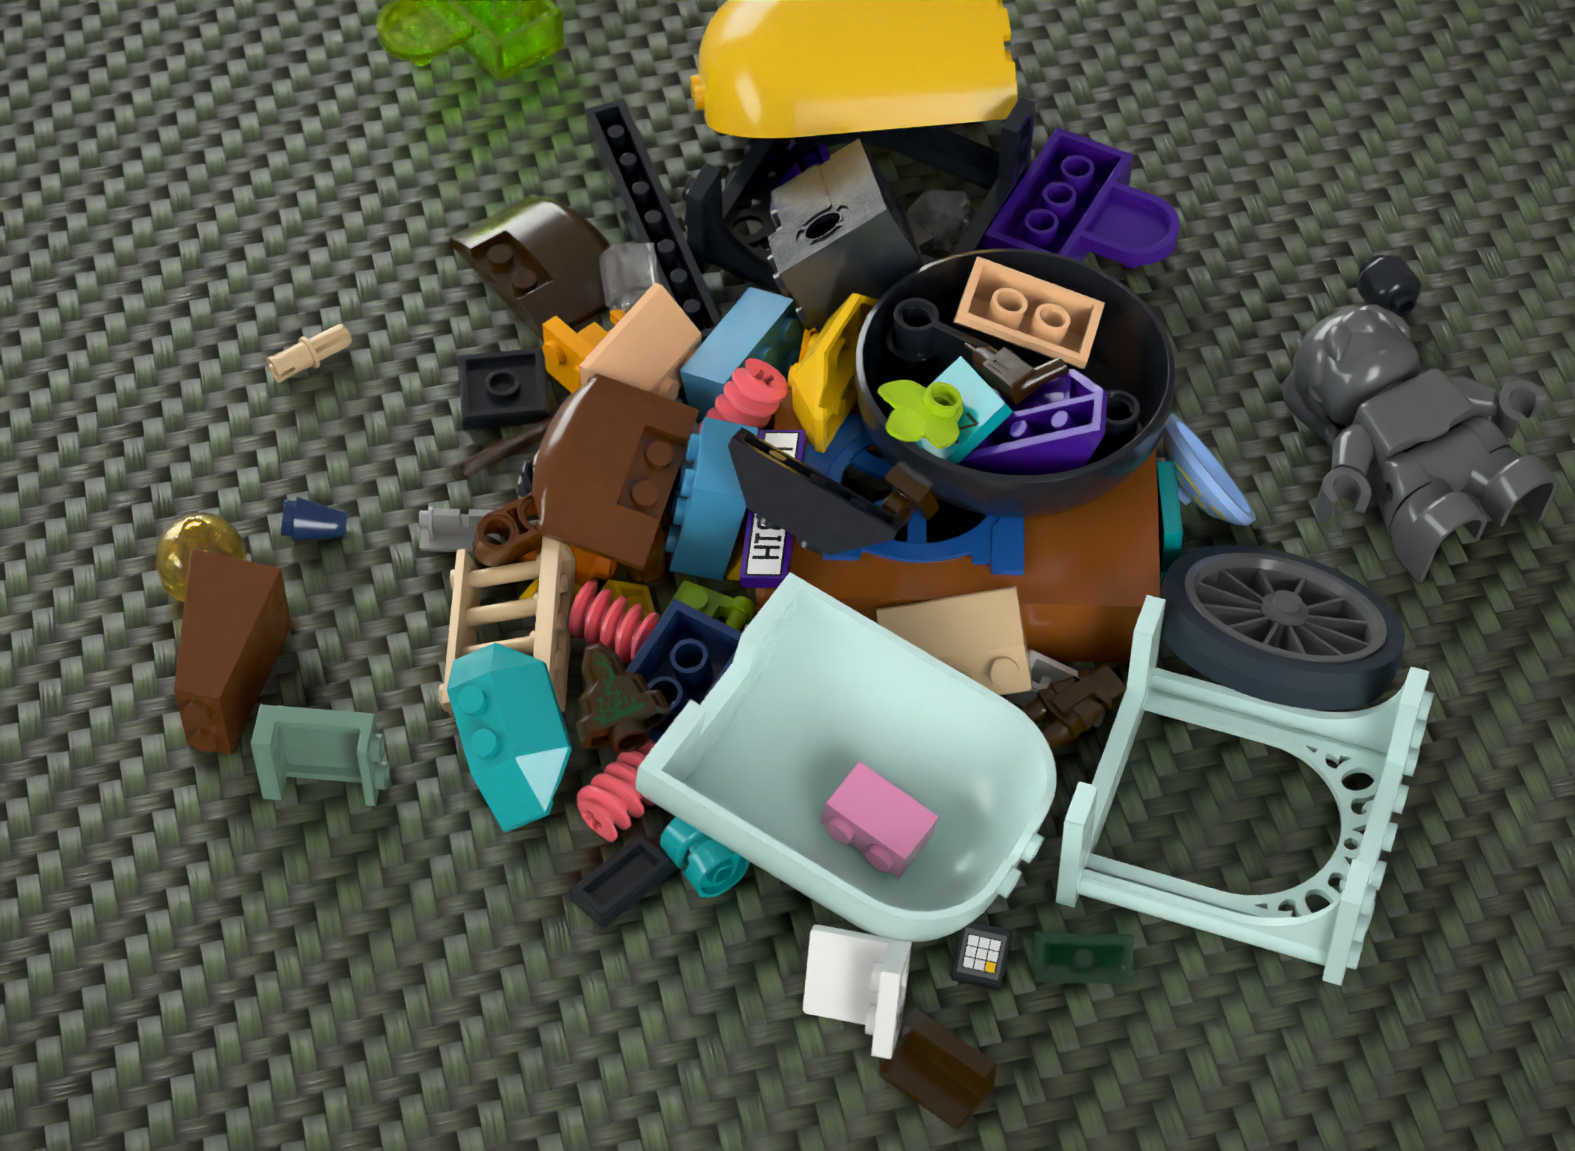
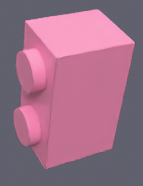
M859 761L825 803L821 823L825 825L827 832L835 840L843 844L850 843L863 852L867 861L873 867L882 872L889 871L900 878L933 837L939 816Z

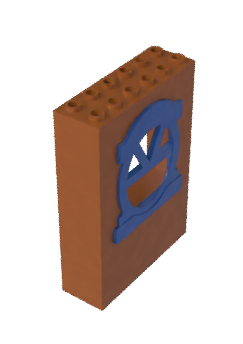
M788 388V394L779 402V408L771 415V420L767 427H775L774 430H804L793 410L792 389ZM857 401L824 454L814 450L806 435L807 442L804 458L806 465L838 483H841L843 473L848 465L886 483L884 477L893 466L891 463L866 451L879 449L866 430L860 416ZM1156 447L1144 463L1112 491L1087 504L1065 512L1028 518L987 515L980 524L970 531L952 539L933 543H926L927 520L914 512L908 521L907 542L890 540L830 556L824 552L818 554L803 548L797 542V537H794L790 572L877 624L876 610L879 608L1016 586L1028 651L1032 649L1055 661L1130 663L1134 629L1146 596L1150 595L1157 598L1160 596ZM885 499L875 502V504L881 507ZM756 588V604H765L777 588ZM757 605V614L764 605Z

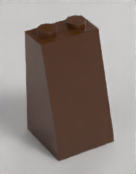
M193 549L189 562L174 692L187 745L194 746L203 752L216 751L232 755L292 626L281 568Z

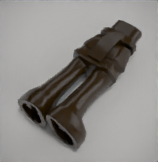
M1102 663L1090 672L1086 669L1080 670L1078 678L1071 676L1050 684L1047 689L1038 690L1036 698L1020 708V710L1035 724L1045 720L1047 725L1039 730L1048 742L1050 749H1053L1067 741L1072 742L1081 732L1089 730L1103 711L1107 712L1112 708V700L1123 694L1126 688L1110 667Z

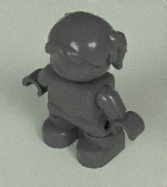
M1378 305L1347 307L1322 319L1305 334L1295 354L1293 369L1283 382L1282 389L1283 400L1286 406L1304 425L1324 439L1328 448L1332 450L1331 471L1326 474L1315 502V513L1319 520L1322 522L1330 520L1336 509L1338 497L1349 499L1353 502L1355 511L1365 513L1371 497L1369 482L1376 493L1386 534L1392 538L1394 553L1418 584L1424 581L1440 543L1455 529L1464 525L1475 539L1481 537L1487 522V517L1482 513V509L1487 512L1498 527H1501L1505 524L1513 506L1520 500L1537 522L1542 521L1558 489L1559 481L1539 457L1535 455L1521 456L1520 453L1512 449L1508 438L1512 439L1520 422V413L1526 418L1540 416L1546 400L1543 389L1527 380H1515L1507 383L1502 388L1500 395L1495 394L1494 387L1464 376L1448 378L1439 369H1430L1419 375L1420 357L1415 346L1410 341V328L1406 321L1396 313ZM1342 426H1349L1342 431Z

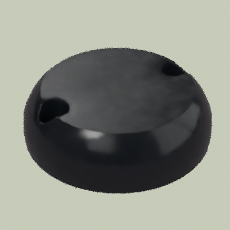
M1001 248L977 250L952 255L929 263L905 276L879 298L866 317L856 348L855 389L860 416L868 434L884 457L893 467L896 465L909 477L929 487L934 497L938 500L982 515L1008 518L1047 516L1082 506L1112 491L1130 477L1151 455L1162 436L1172 407L1175 383L1174 355L1164 328L1149 306L1130 288L1107 273L1075 259L1049 252ZM977 256L1105 303L1085 368L1078 369L1067 365L1068 370H1077L1094 384L1104 389L1108 394L1105 434L1086 466L1042 475H1004L983 472L957 465L937 457L914 442H905L888 434L886 423L890 414L895 409L878 393L879 387L883 384L897 380H911L927 388L960 356L986 382L984 375L974 368L972 353L964 347L966 342H969L976 348L990 346L998 352L1006 347L1033 368L1053 360L953 323Z

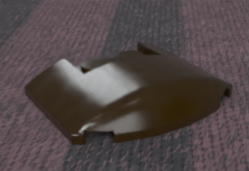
M532 194L449 237V244L543 343L542 324L554 316H557L566 325L573 328L628 298L627 285H624V268L612 245L588 219L556 200Z

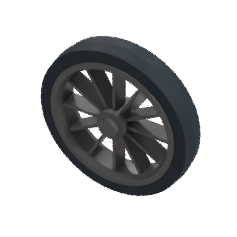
M1242 545L1200 548L1177 558L1170 565L1160 587L1159 598L1165 599L1161 636L1170 649L1189 666L1208 678L1230 689L1260 700L1290 707L1315 710H1339L1362 706L1380 698L1388 690L1401 663L1405 634L1399 618L1387 603L1353 578L1329 566L1298 555L1268 548Z

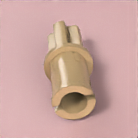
M338 324L310 339H307L305 336L300 337L299 343L266 358V362L269 364L268 368L274 379L281 383L285 379L311 366L314 369L318 368L320 360L348 347L352 343V338L347 328L343 324Z

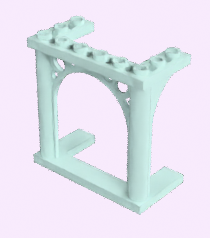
M1147 595L1134 629L1127 688L1092 785L1078 782L1064 821L1056 903L1075 908L1080 894L1323 965L1325 969L1322 980L1341 986L1346 968L1356 970L1364 937L1366 930L1369 928L1375 906V894L1377 890H1380L1387 862L1378 859L1381 850L1391 852L1398 824L1390 822L1392 812L1402 814L1409 786L1401 784L1403 775L1413 777L1434 696V693L1425 691L1430 671L1410 666L1404 685L1393 697L1377 706L1359 711L1326 712L1271 703L1245 695L1225 686L1156 668L1165 599ZM1144 711L1280 748L1301 759L1314 769L1331 790L1336 800L1341 820L1339 843L1324 868L1306 882L1282 892L1265 895H1241L1216 890L1095 855L1094 851ZM1326 759L1332 760L1339 766L1336 769L1329 767ZM1354 773L1368 774L1374 780L1371 786L1362 790H1349L1342 785V780ZM1355 803H1365L1361 814L1354 813L1351 806ZM1365 830L1364 835L1359 832ZM1352 843L1357 849L1349 850L1345 847V844ZM1337 877L1342 879L1339 884V892L1329 886L1328 882L1331 878ZM1316 894L1327 899L1331 905L1312 913L1308 909L1305 899L1309 895ZM1286 904L1294 906L1297 917H1292L1293 911H1280V907Z

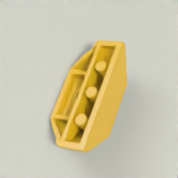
M852 293L827 320L820 333L814 334L811 337L806 355L800 363L796 362L790 370L788 388L792 389L793 410L814 450L824 454L857 401L855 389L857 343L866 317L878 299Z

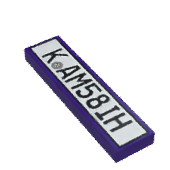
M760 430L759 438L804 463L807 442L805 430ZM751 510L748 512L741 563V587L778 588L791 569L795 536L782 528L774 530L763 525L756 519V513Z

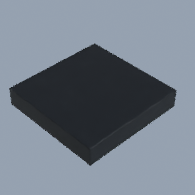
M542 348L457 355L463 430L537 424L550 417Z

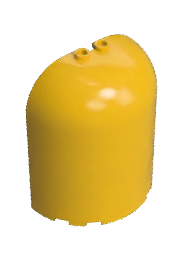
M727 0L712 17L702 38L699 50L698 75L690 76L692 101H694L696 111L704 110L706 124L711 129L728 135L749 138H793L1007 119L1018 100L1015 61L1012 62L1011 52L1009 49H1005L1004 42L1011 40L1007 8H1003L1002 0Z

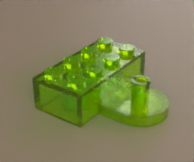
M391 0L380 10L376 19L379 43L392 56L411 60L412 64L421 66L430 63L434 57L461 45L500 82L565 47L563 13L551 0Z

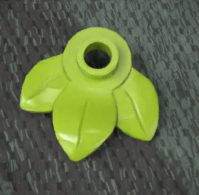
M897 380L879 387V395L895 409L890 414L886 423V430L889 435L905 442H914L926 437L927 441L937 449L946 448L955 443L960 433L957 422L963 413L961 393L954 386L944 382H935L930 384L928 388H925L911 380Z

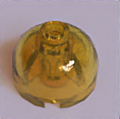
M206 512L190 513L175 519L165 528L156 545V571L161 584L168 594L185 602L190 555L193 549L247 560L245 544L236 528L220 516Z

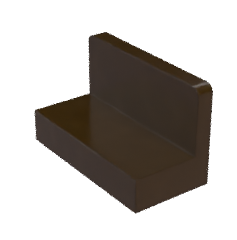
M915 1008L903 1021L902 1043L894 1050L892 1058L886 1059L879 1067V1076L952 1128L959 1129L994 1090L997 1063Z

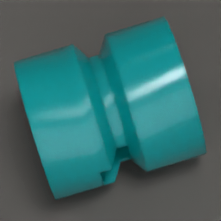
M678 817L669 823L660 838L661 847L678 868L685 869L683 875L697 893L704 898L715 897L728 891L745 875L750 861Z

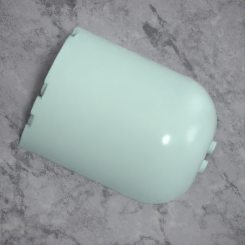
M789 572L741 634L733 663L703 702L699 705L690 700L639 765L636 776V791L641 793L646 799L868 933L909 942H924L948 936L964 928L979 917L999 894L1005 898L1010 895L1022 872L1016 869L1021 859L1030 864L1044 841V837L1037 834L1054 799L1057 775L1053 754L1048 742L1036 724L1017 706ZM859 761L939 816L933 837L900 878L889 871L882 872L873 867L867 861L863 852L850 843L843 844L835 840L827 832L825 825L821 823L825 803Z

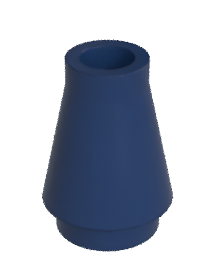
M296 497V501L285 500L281 536H290L292 541L330 537L345 538L348 511L330 508L300 497Z

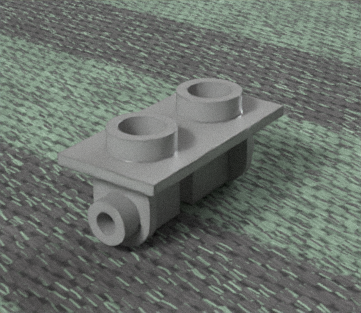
M429 506L428 510H420L419 528H422L420 551L457 552L459 549H466L467 552H473L472 543L475 538L477 524L484 515L493 510L469 509V514H461L460 509L435 508L434 506ZM494 533L488 534V536L493 537L502 544L506 543L503 536Z

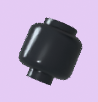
M1377 255L1369 259L1360 269L1357 290L1367 305H1378L1403 317L1415 308L1416 300L1421 291V283L1416 274L1401 257L1397 255Z

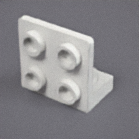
M814 925L810 932L803 1011L806 1014L866 1025L865 1034L873 1035L871 1056L891 1059L902 1027L912 942Z

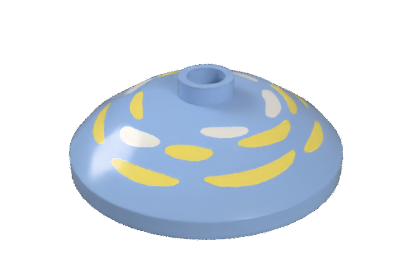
M1174 414L1169 415L1162 433L1163 449L1166 462L1173 461V465H1175L1179 499L1185 505L1193 501L1200 509L1213 518L1240 526L1252 524L1256 520L1254 511L1224 467L1180 418Z

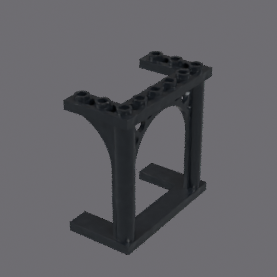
M1021 96L1019 97L1001 127L1000 151L936 125L820 135L817 138H809L807 136L793 137L798 143V146L793 150L786 149L789 148L792 138H750L746 146L744 159L739 166L734 165L730 169L723 191L721 169L708 163L704 164L697 177L691 176L684 187L682 199L686 201L684 225L687 226V243L701 274L705 275L712 265L784 296L774 281L773 274L775 272L767 259V256L772 253L771 248L767 251L760 245L764 241L768 242L767 237L776 232L770 212L771 191L775 190L780 179L792 165L808 154L817 151L821 145L825 144L829 147L838 144H848L859 138L863 144L892 150L989 190L990 192L952 255L983 250L984 234L1030 168L1036 102ZM771 171L776 173L774 176H768ZM752 200H758L761 203L757 209H749L752 206ZM752 220L762 224V228L751 235H739L733 231L736 225L743 221ZM923 256L926 265L938 261L930 256Z

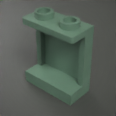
M260 705L251 740V748L263 799L282 800L287 777L362 783L366 805L376 806L379 789H387L390 766L389 761H382L385 751L384 733L377 732L374 713Z

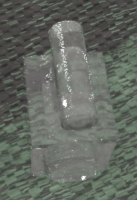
M654 243L613 244L599 256L606 307L610 306V311L622 309V311L628 312L655 282L660 284Z

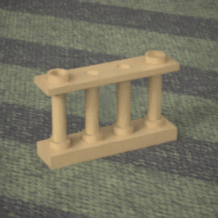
M542 536L541 554L537 555L536 560L485 569L477 567L466 549L457 550L455 569H452L450 572V584L453 595L444 683L439 686L441 707L444 711H448L454 721L455 717L447 693L453 660L493 643H498L526 655L533 654L534 658L545 662L560 710L565 712L571 636L568 624L573 605L576 557L567 544ZM539 578L538 592L534 593L533 598L480 606L481 588ZM536 616L535 630L531 631L530 636L476 645L478 625Z

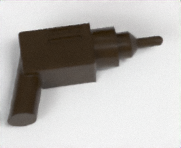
M969 342L964 344V347L972 353L974 368L984 375L986 383L1015 405L1040 389L1041 385L1069 373L1067 365L1060 358H1055L1033 368L1006 347L998 352L990 346L976 348Z

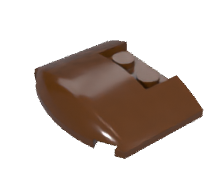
M597 373L590 377L586 384L575 390L565 400L552 419L541 442L532 481V501L535 502L539 521H535L537 534L643 571L699 409Z

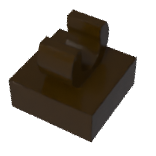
M896 465L884 477L891 494L885 499L881 507L905 520L901 528L910 520L914 512L929 521L940 508L929 487L912 479Z

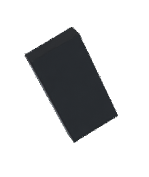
M639 834L570 888V900L603 929L674 872V862L643 834Z

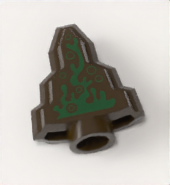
M602 642L585 648L582 674L587 688L579 699L582 717L575 723L582 748L598 749L612 745L616 752L625 753L642 747L650 739L651 734L649 730L663 723L672 713L661 690L649 689L642 675L626 672L620 656Z

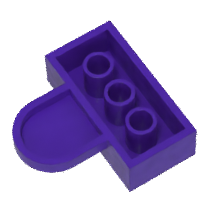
M1057 127L984 234L983 250L999 248L1027 249L1049 252L1080 262L1084 261L1090 251L1120 262L1127 267L1137 268L1161 261L1172 253L1178 242L1180 223L1176 211L1165 200L1130 187L1133 154Z

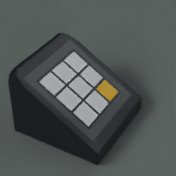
M971 922L962 928L952 980L1000 991L1011 950L1012 932L1008 929Z

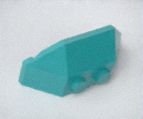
M498 643L490 644L453 660L447 693L471 776L500 827L507 833L549 815L554 802L552 798L561 782L572 747L547 664Z

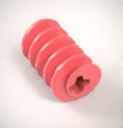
M749 358L745 361L746 368L734 370L732 373L733 381H728L723 387L724 394H720L716 398L715 408H711L707 412L706 417L758 428L757 437H759L760 430L769 423L771 415L779 408V402L788 394V384L785 377L773 366L762 360ZM703 422L698 426V433H700Z
M594 581L586 582L577 594L571 608L568 624L570 634L577 639L585 638L586 643L589 645L602 642L620 656L622 662H632L659 622L660 616L655 612H651L642 621L644 615V607L642 605L636 604L626 613L628 608V599L626 597H618L611 605L613 592L610 589H603L596 597L597 583Z
M649 739L645 745L634 751L621 753L617 757L616 762H610L606 766L604 773L597 774L592 779L591 785L584 786L577 793V807L583 820L600 837L608 842H614L618 838L615 826L622 830H627L631 826V819L628 814L635 818H640L645 812L642 803L648 806L655 804L636 791L638 767L656 745V742Z

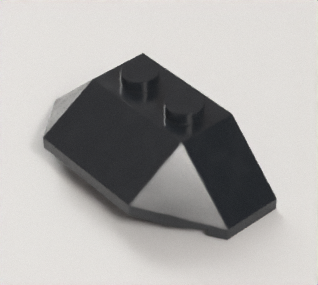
M743 427L738 430L728 444L747 509L756 513V519L763 525L774 530L782 528L796 536L797 542L803 548L813 553L819 554L824 552L830 556L893 540L905 521L901 517L890 513L757 437Z

